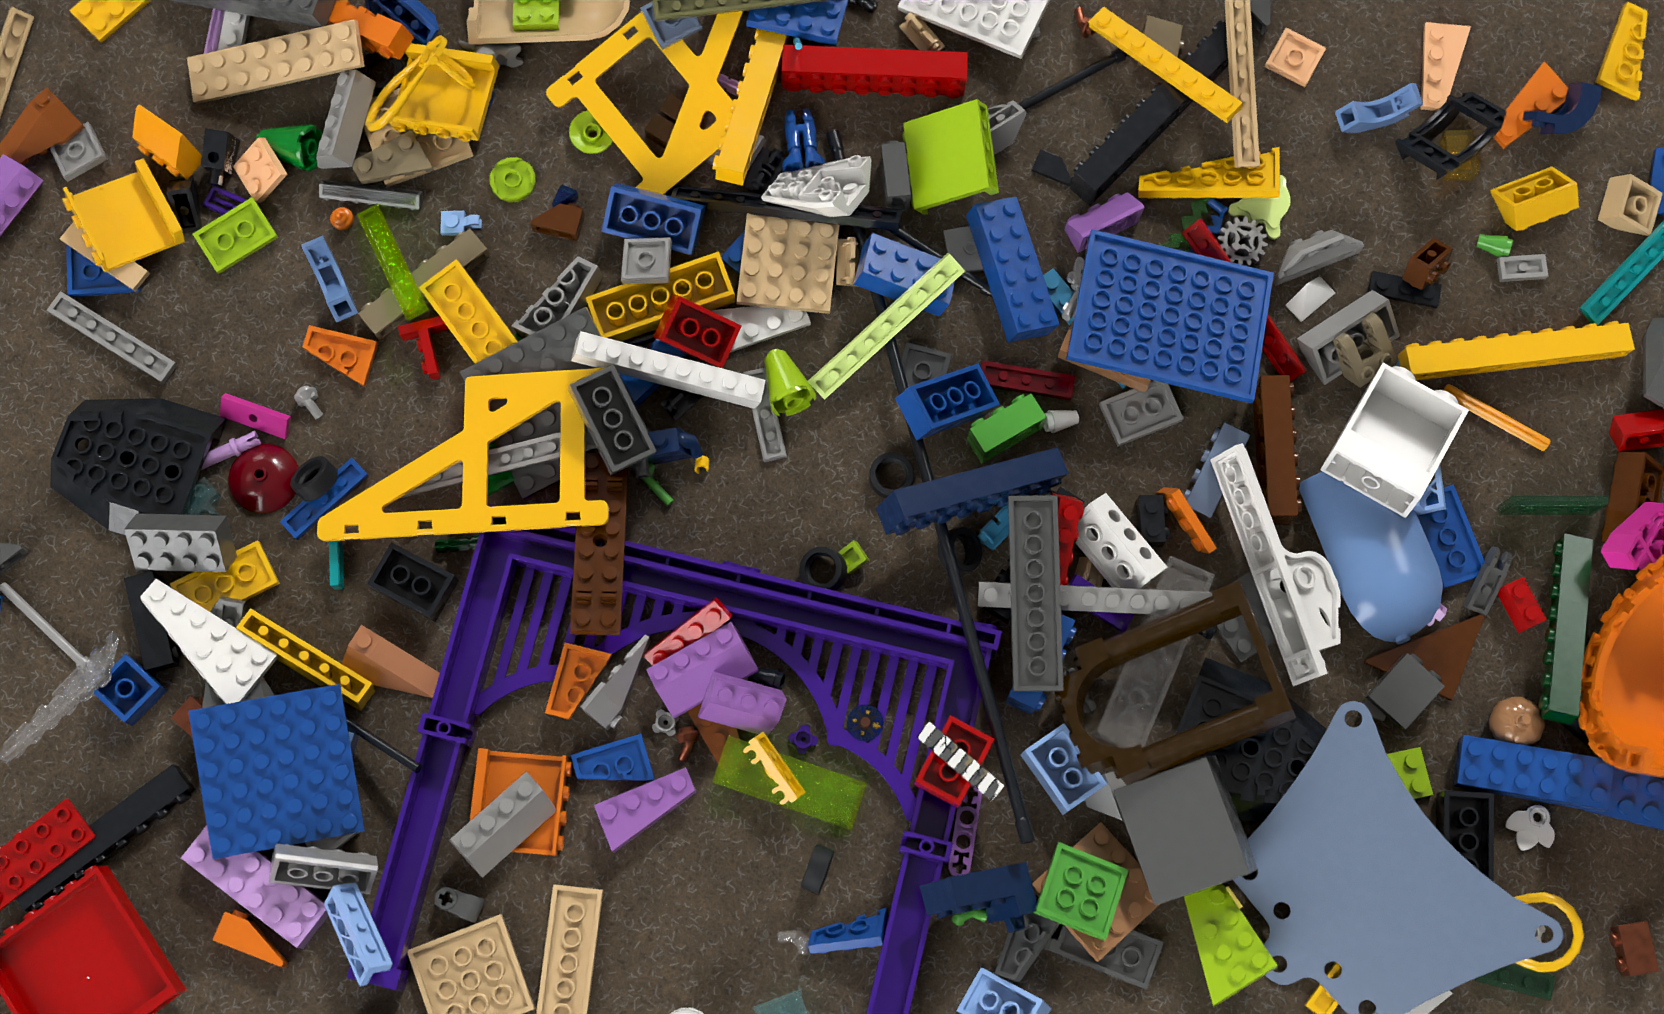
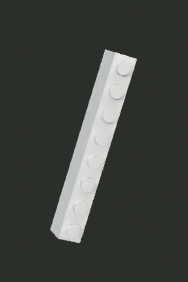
M580 331L576 338L571 359L573 362L596 368H606L614 364L619 374L753 409L761 403L765 385L764 379Z

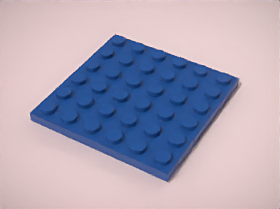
M341 684L188 711L212 859L275 848V844L293 845L365 831Z

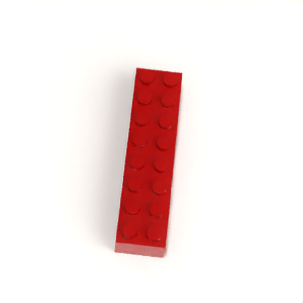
M783 45L782 89H787L790 92H799L800 89L810 90L813 93L829 90L836 94L853 91L859 95L878 92L882 96L901 93L905 97H911L914 94H924L928 98L946 95L948 98L956 99L964 96L968 52L802 46V49L797 50L795 45Z

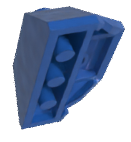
M365 0L366 8L375 15L380 14L403 24L414 36L412 44L426 45L435 38L439 31L435 15L418 0Z

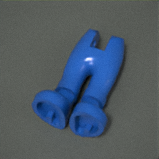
M809 108L803 109L802 121L804 124H795L796 116L794 109L787 110L784 126L789 155L782 163L784 172L803 168L799 135L803 136L805 168L825 164L823 157L816 151V128Z

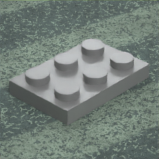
M1158 381L1150 382L1145 393L1132 389L1099 403L1117 447L1182 422L1184 419L1169 385Z

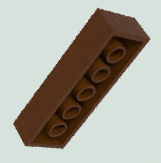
M1289 375L1260 376L1257 380L1255 399L1253 401L1257 478L1274 525H1289L1298 516V513H1301L1302 508L1301 499H1297V490L1300 488L1299 475H1296L1295 466H1298V453L1294 452L1297 431L1293 429L1292 420H1295V406H1291L1294 385L1290 383Z

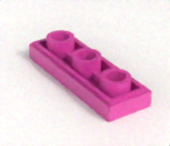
M224 393L221 397V417L286 439L288 436L291 416Z

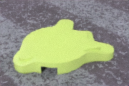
M1280 175V198H1242L1240 201L1229 206L1228 213L1230 216L1247 217L1248 223L1256 220L1255 227L1260 223L1263 224L1268 238L1272 240L1278 239L1281 233L1280 221L1290 206V194L1286 187L1285 177Z

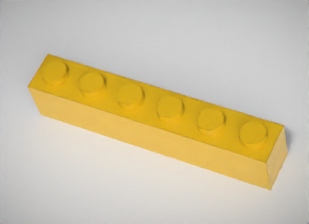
M251 608L236 627L242 633L275 652L278 656V661L320 687L341 684L343 701L359 711H362L375 692L372 682Z

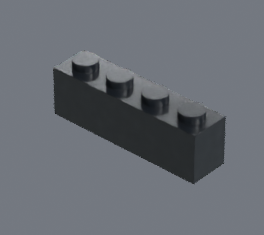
M152 570L124 578L144 670L151 674L180 666L178 659L181 658L179 646L174 644L166 629L155 619L141 601V595L155 579L165 584L163 577Z

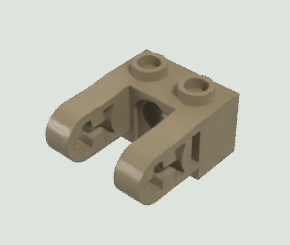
M1371 313L1361 321L1367 339L1358 348L1347 333H1342L1333 340L1343 376L1360 388L1373 379L1382 363L1391 367L1398 362L1385 326L1375 313Z

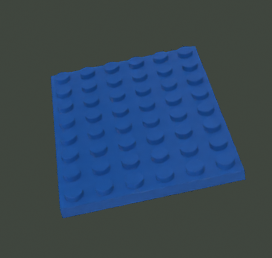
M1091 229L1066 360L1252 404L1255 399L1274 273Z

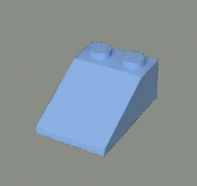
M982 967L957 1009V1012L960 1014H1049L1051 1008L1042 999Z

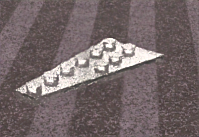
M111 632L106 637V645L101 650L96 647L90 653L85 666H78L52 693L54 698L47 706L41 704L36 709V713L31 718L30 723L24 722L6 740L0 753L2 761L7 764L13 758H19L31 743L36 744L42 738L43 733L48 729L53 730L61 718L65 715H71L79 703L88 701L97 688L108 684L112 677L110 675L111 670L115 664L114 657L119 636Z

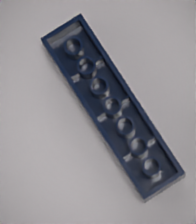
M1057 447L894 490L876 508L886 535L896 533L898 536L909 532L911 528L916 527L917 530L924 529L933 522L943 524L951 520V517L958 516L961 519L969 516L973 511L978 510L979 513H983L995 505H998L999 508L1008 505V496H1032L1036 494L1038 496H1045L1051 492V488L1062 483L1061 480L1069 473Z

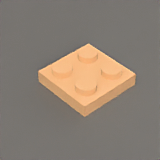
M258 137L233 166L256 203L263 202L287 176V172L265 137Z

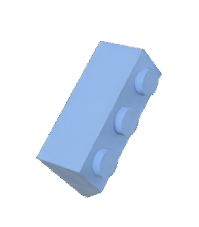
M1064 723L1020 754L1062 815L1107 785L1099 772L1090 774L1086 768H1081L1077 759V754L1080 753L1078 746L1073 745L1069 736L1070 731Z

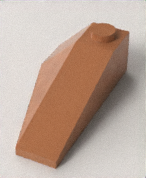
M362 625L350 641L342 661V665L372 682L375 686L433 698L440 674Z

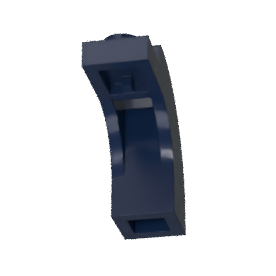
M1584 82L1569 83L1566 101L1556 114L1543 111H1524L1522 121L1531 122L1532 127L1541 128L1540 134H1566L1584 126L1594 114L1600 100L1602 86Z

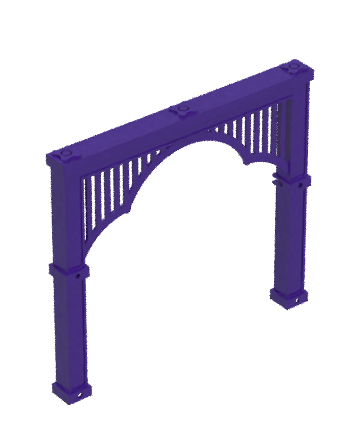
M506 517L493 518V525L506 524ZM575 528L480 532L429 713L422 712L417 730L422 737L415 761L421 764L422 768L418 773L411 772L371 913V917L392 961V966L390 970L373 973L368 982L369 984L392 990H405L410 971L405 970L408 950L411 949L467 748L472 749L477 729L473 727L476 715H481L495 702L516 690L533 684L554 681L558 664L549 665L573 580ZM602 540L596 542L598 547L605 545V542ZM625 541L621 618L628 593L637 595L629 626L621 630V635H606L605 641L596 648H594L597 635L586 634L583 647L613 655L622 648L640 640L645 634L650 636L675 630L696 613L683 612L684 607L700 610L717 597L732 614L731 618L719 628L732 622L742 637L770 650L790 666L804 682L818 705L827 730L828 744L843 747L864 759L880 773L895 793L906 820L911 821L909 831H904L898 854H902L903 857L866 1014H909L931 915L927 916L920 886L938 881L942 866L949 863L953 842L948 840L956 807L921 788L918 789L917 797L915 798L909 787L920 742L917 736L923 730L937 668L946 670L934 720V726L942 732L950 715L974 728L981 701V693L960 618L959 621L766 575L760 573L761 570L757 568L742 566L729 561H723L721 564ZM518 566L523 567L525 571L494 682L483 691ZM535 571L543 572L517 671L506 677ZM553 576H560L562 580L538 667L528 669ZM646 598L655 599L651 618L641 621ZM665 602L674 604L672 614L662 615ZM570 620L564 643L574 645L577 634L570 633ZM974 621L986 669L988 670L990 657H994L998 650L1002 631L997 630V627L994 625ZM756 624L777 629L776 635ZM787 631L796 633L793 647L784 641ZM805 636L815 638L809 663L801 656ZM825 640L833 642L823 683L816 672ZM846 645L852 647L838 708L836 709L831 698V692L842 647ZM861 650L871 652L857 708L863 715H865V710L868 708L880 654L890 656L876 712L878 716L874 720V722H879L882 727L877 730L875 728L872 729L874 737L871 735L869 743L860 738L861 729L852 731V733L843 729ZM899 659L908 660L890 742L885 756L878 750L890 695ZM920 663L928 666L901 774L894 766L917 666ZM856 712L855 716L857 719H859L858 712ZM858 723L853 724L852 730L858 725ZM929 747L927 750L925 762L931 752V749ZM923 846H927L928 850L925 851ZM350 965L347 978L357 980Z

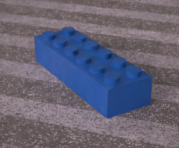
M1017 197L976 203L966 214V218L1007 342L1010 343L1050 334L1060 324Z
M1463 735L1458 741L1453 786L1603 813L1609 810L1614 766L1606 763L1602 758Z

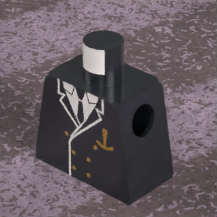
M205 128L201 166L209 171L208 184L222 186L224 174L233 175V166L236 163L240 140L227 131Z

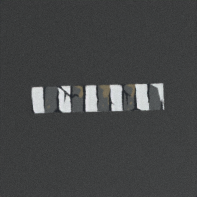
M929 722L918 734V739L989 800L992 801L1004 787L1001 782L932 723Z

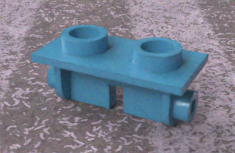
M1008 505L995 515L998 520L997 523L991 519L979 530L978 538L981 544L991 550H994L1009 535Z

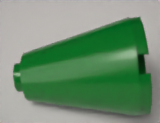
M315 125L263 129L256 136V139L258 137L266 138L279 160L304 171H313L318 167L316 155L322 138V132L320 129H316Z

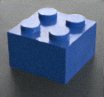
M124 654L90 691L124 723L133 726L167 692V689L149 672L145 671L134 658Z

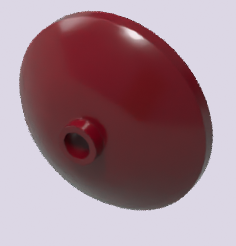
M261 444L245 450L234 460L229 471L228 484L231 495L240 506L254 513H271L280 510L296 494L291 488L290 482L292 476L299 468L298 464L287 450L277 445ZM263 471L264 476L262 478H257V474Z

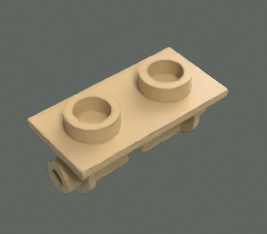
M912 12L906 15V21L899 26L918 50L940 51L945 47L926 23L918 18L916 14L913 15Z
M854 237L838 239L836 285L858 287L853 285L859 263L858 242H856Z

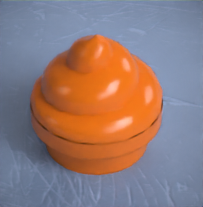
M339 207L332 212L330 222L335 229L346 230L352 226L354 216L348 208Z

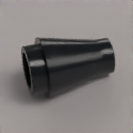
M758 668V672L748 677V681L782 690L785 682V673H782L780 669Z

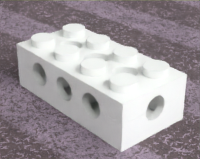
M1106 493L1084 508L1083 516L1078 522V539L1075 543L1111 587L1144 589L1168 568Z

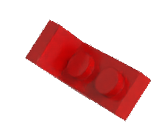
M437 316L398 326L399 334L403 341L418 338L416 339L418 350L420 353L423 352L425 360L421 361L424 374H428L431 380L441 378L431 334L449 330L442 318Z

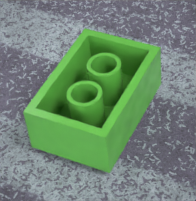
M1022 394L1012 400V405L1006 408L1001 406L991 413L992 416L986 420L980 418L972 423L967 441L980 462L984 463L1041 430L1046 416L1032 394L1026 397Z

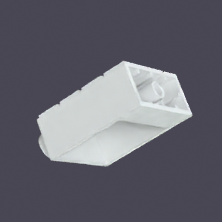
M1382 363L1320 470L1339 481H1343L1349 487L1406 518L1423 496L1469 410L1459 405L1458 400L1451 393L1444 390L1434 391L1417 382L1415 376L1409 370L1399 366L1390 367Z

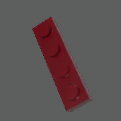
M982 360L981 369L992 388L1070 401L1072 399L1074 375Z

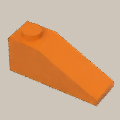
M234 909L233 913L224 912L213 941L277 966L287 968L289 962L253 921L247 919V913Z

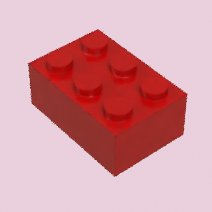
M672 294L653 338L723 369L742 325L681 296Z
M951 715L942 730L944 735L980 765L994 741V738ZM931 750L914 785L958 808L971 783Z

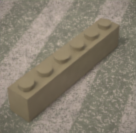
M468 229L466 232L462 231L455 236L454 241L449 245L440 247L429 260L425 259L419 263L417 269L411 274L403 275L399 279V283L392 288L385 289L378 299L365 304L358 314L380 341L429 303L419 288L422 284L456 259L468 273L487 259L490 254L471 229Z

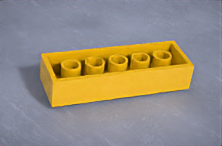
M719 252L670 268L669 283L623 284L585 297L601 336L620 342L656 330L672 294L681 296L708 310H715L735 303V293Z

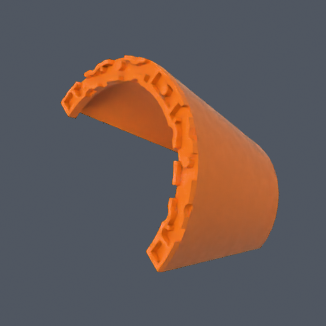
M1663 554L1655 563L1648 564L1635 575L1638 580L1630 588L1625 589L1623 595L1617 594L1612 601L1610 609L1604 612L1600 619L1604 624L1599 633L1593 632L1583 658L1582 697L1579 708L1580 717L1578 719L1580 728L1585 730L1589 739L1588 745L1606 763L1623 771L1664 778Z

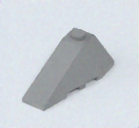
M646 634L625 656L624 661L626 663L623 666L621 664L616 666L611 671L608 678L609 681L606 684L601 682L580 706L587 715L607 731L610 727L616 728L623 719L621 714L624 711L644 660V654L647 652L651 642Z

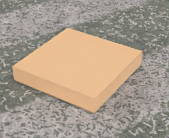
M1285 28L1265 67L1305 87L1326 48Z

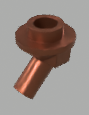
M1082 7L1075 8L1076 23L1081 29L1082 37L1093 36L1095 31L1088 25V21L1092 17H1085Z
M693 726L680 728L679 733L675 734L678 742L684 743L678 755V759L684 762L693 748V742L698 741L699 731L694 730Z

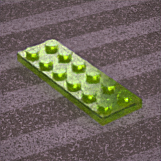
M727 736L712 783L852 830L867 783L779 753L806 792L792 803L788 801L781 805L780 801L785 798V794L782 791H778L775 794L772 793V790L778 786V783H775L773 779L768 777L761 760L755 764L751 763L756 758L755 751L750 750L744 753V749L750 745L749 742Z

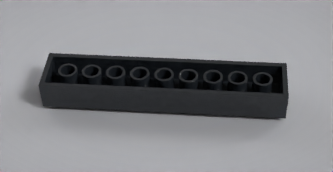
M1220 20L1213 27V33L1209 37L1204 36L1198 42V48L1193 53L1189 51L1182 59L1183 62L1212 82L1228 67L1226 20L1224 22ZM1166 80L1163 83L1158 82L1150 92L1152 95L1148 99H1141L1135 107L1137 110L1132 115L1128 113L1121 120V126L1116 131L1112 129L1104 138L1105 142L1101 146L1096 145L1089 153L1090 157L1085 162L1082 160L1073 169L1075 173L1071 177L1070 189L1091 206L1194 101Z

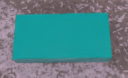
M329 541L330 586L334 590L344 588L343 543L341 541Z

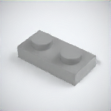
M1545 254L1499 257L1496 260L1500 282L1538 280L1548 277Z

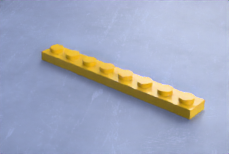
M1105 7L1088 21V25L1092 30L1224 122L1228 123L1243 108V102Z

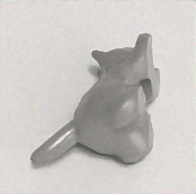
M461 40L458 42L463 49L473 51L474 53L493 55L499 65L515 68L523 64V60L517 57L521 51V46L517 43L468 44V42Z

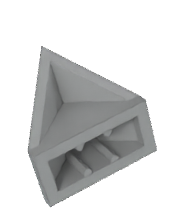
M1114 771L1105 773L1101 776L1107 785L1085 799V803L1091 809L1123 820L1113 790L1126 786L1121 778H1116Z

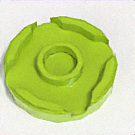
M517 157L505 158L499 161L490 173V186L494 194L507 202H519L526 199L533 192L536 185V175L532 166Z

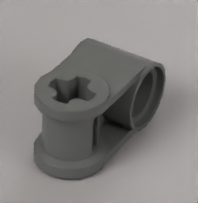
M449 887L441 888L435 894V903L439 908L473 923L477 922L485 902L483 898ZM451 892L450 897L453 898V902L447 903L445 906V901L441 899L442 895H447Z

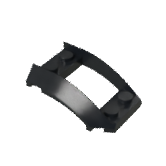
M1474 92L1462 93V97L1457 98L1449 95L1447 96V101L1431 118L1409 132V136L1401 140L1398 138L1395 144L1403 160L1410 156L1437 173L1436 180L1478 154L1501 129L1507 111ZM1460 112L1487 127L1474 142L1456 155L1431 142L1453 122Z

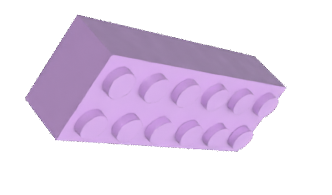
M207 825L181 857L296 948L303 949L329 916L324 906L325 900L308 887L269 882L272 859L261 851L212 859Z

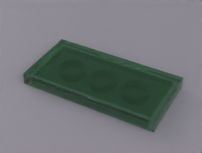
M1510 496L1498 505V514L1593 515L1609 504L1608 496Z

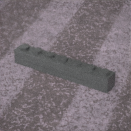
M322 180L319 183V198H324V200L336 199L339 202L352 201L355 204H378L382 207L395 206L397 209L409 208L410 210L420 209L423 202V191L332 180Z

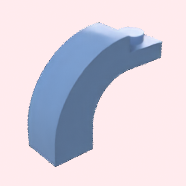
M1410 83L1398 91L1375 101H1352L1336 110L1335 113L1342 132L1360 133L1398 122L1408 117L1409 112L1422 106L1423 102L1417 85Z
M324 236L301 244L336 323L357 314L358 311L352 295Z

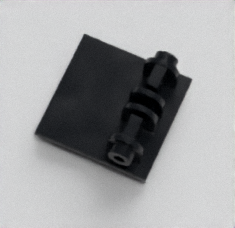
M762 147L747 171L743 187L756 194H764L783 170L782 163L786 158L780 156L782 152L776 148L771 151Z

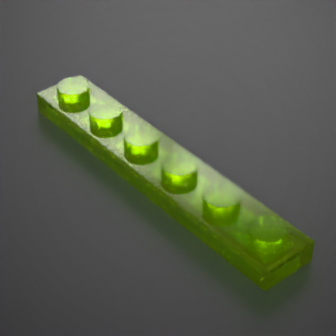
M376 204L357 214L406 319L409 321L429 311L379 205Z

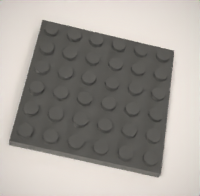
M584 307L460 371L465 382L466 378L470 376L596 368L573 362L571 359L576 338L580 331L601 336L588 308ZM619 374V376H620V378H621V380H622V382H623V384H624V386H625V388H626V390H627V392H628V394H629V396H630V398H631V401H632V403H633V405H634V407H635V409H636V411H637V413H638V415H639V417H640V419H641V421H642V423H643V425H644V427H645L647 433H649V431H648V429H647V427H646V425H645V423H644V420H643V418H642V416H641V414H640V412H639V410H638V408H637V406H636V404H635V402H634V400H633V398H632V396H631V394H630V392H629V390H628V388H627V386H626V384H625V382H624V380H623L621 374ZM507 399L492 400L489 405L490 412H494L507 403ZM554 403L495 439L494 442L497 448L561 432V403ZM594 449V450H590V451H586V452H585V453H597V454H600L599 451H598V449ZM560 458L510 470L522 499L560 481Z

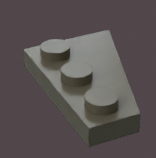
M412 130L355 159L352 166L362 185L389 180L391 177L400 175L410 176L416 172L434 171Z

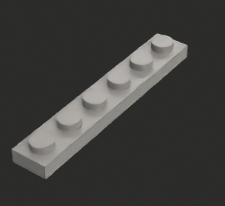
M61 291L47 309L50 314L165 384L177 367V364Z

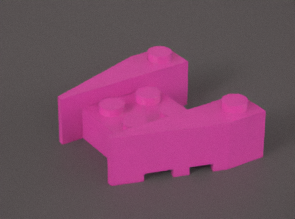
M1643 503L1610 534L1601 549V553L1610 568L1636 570L1639 567L1641 571L1648 564L1655 563L1664 554V503Z

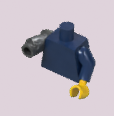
M670 428L649 432L648 435L657 452L653 456L632 465L635 478L642 479L650 476L649 464L653 463L655 465L695 458L694 470L700 474V467H704L708 472L709 458L703 456V451L695 435L679 428Z

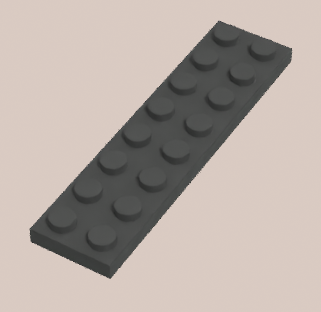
M1057 495L1008 496L1013 692L1063 691Z

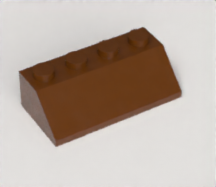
M1618 452L1617 460L1613 466V482L1609 488V504L1605 509V526L1601 531L1602 543L1604 544L1610 534L1643 503H1660L1664 483V466L1646 452Z

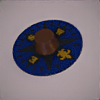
M871 705L857 706L848 715V730L854 738L860 741L875 739L883 729V717L880 711Z

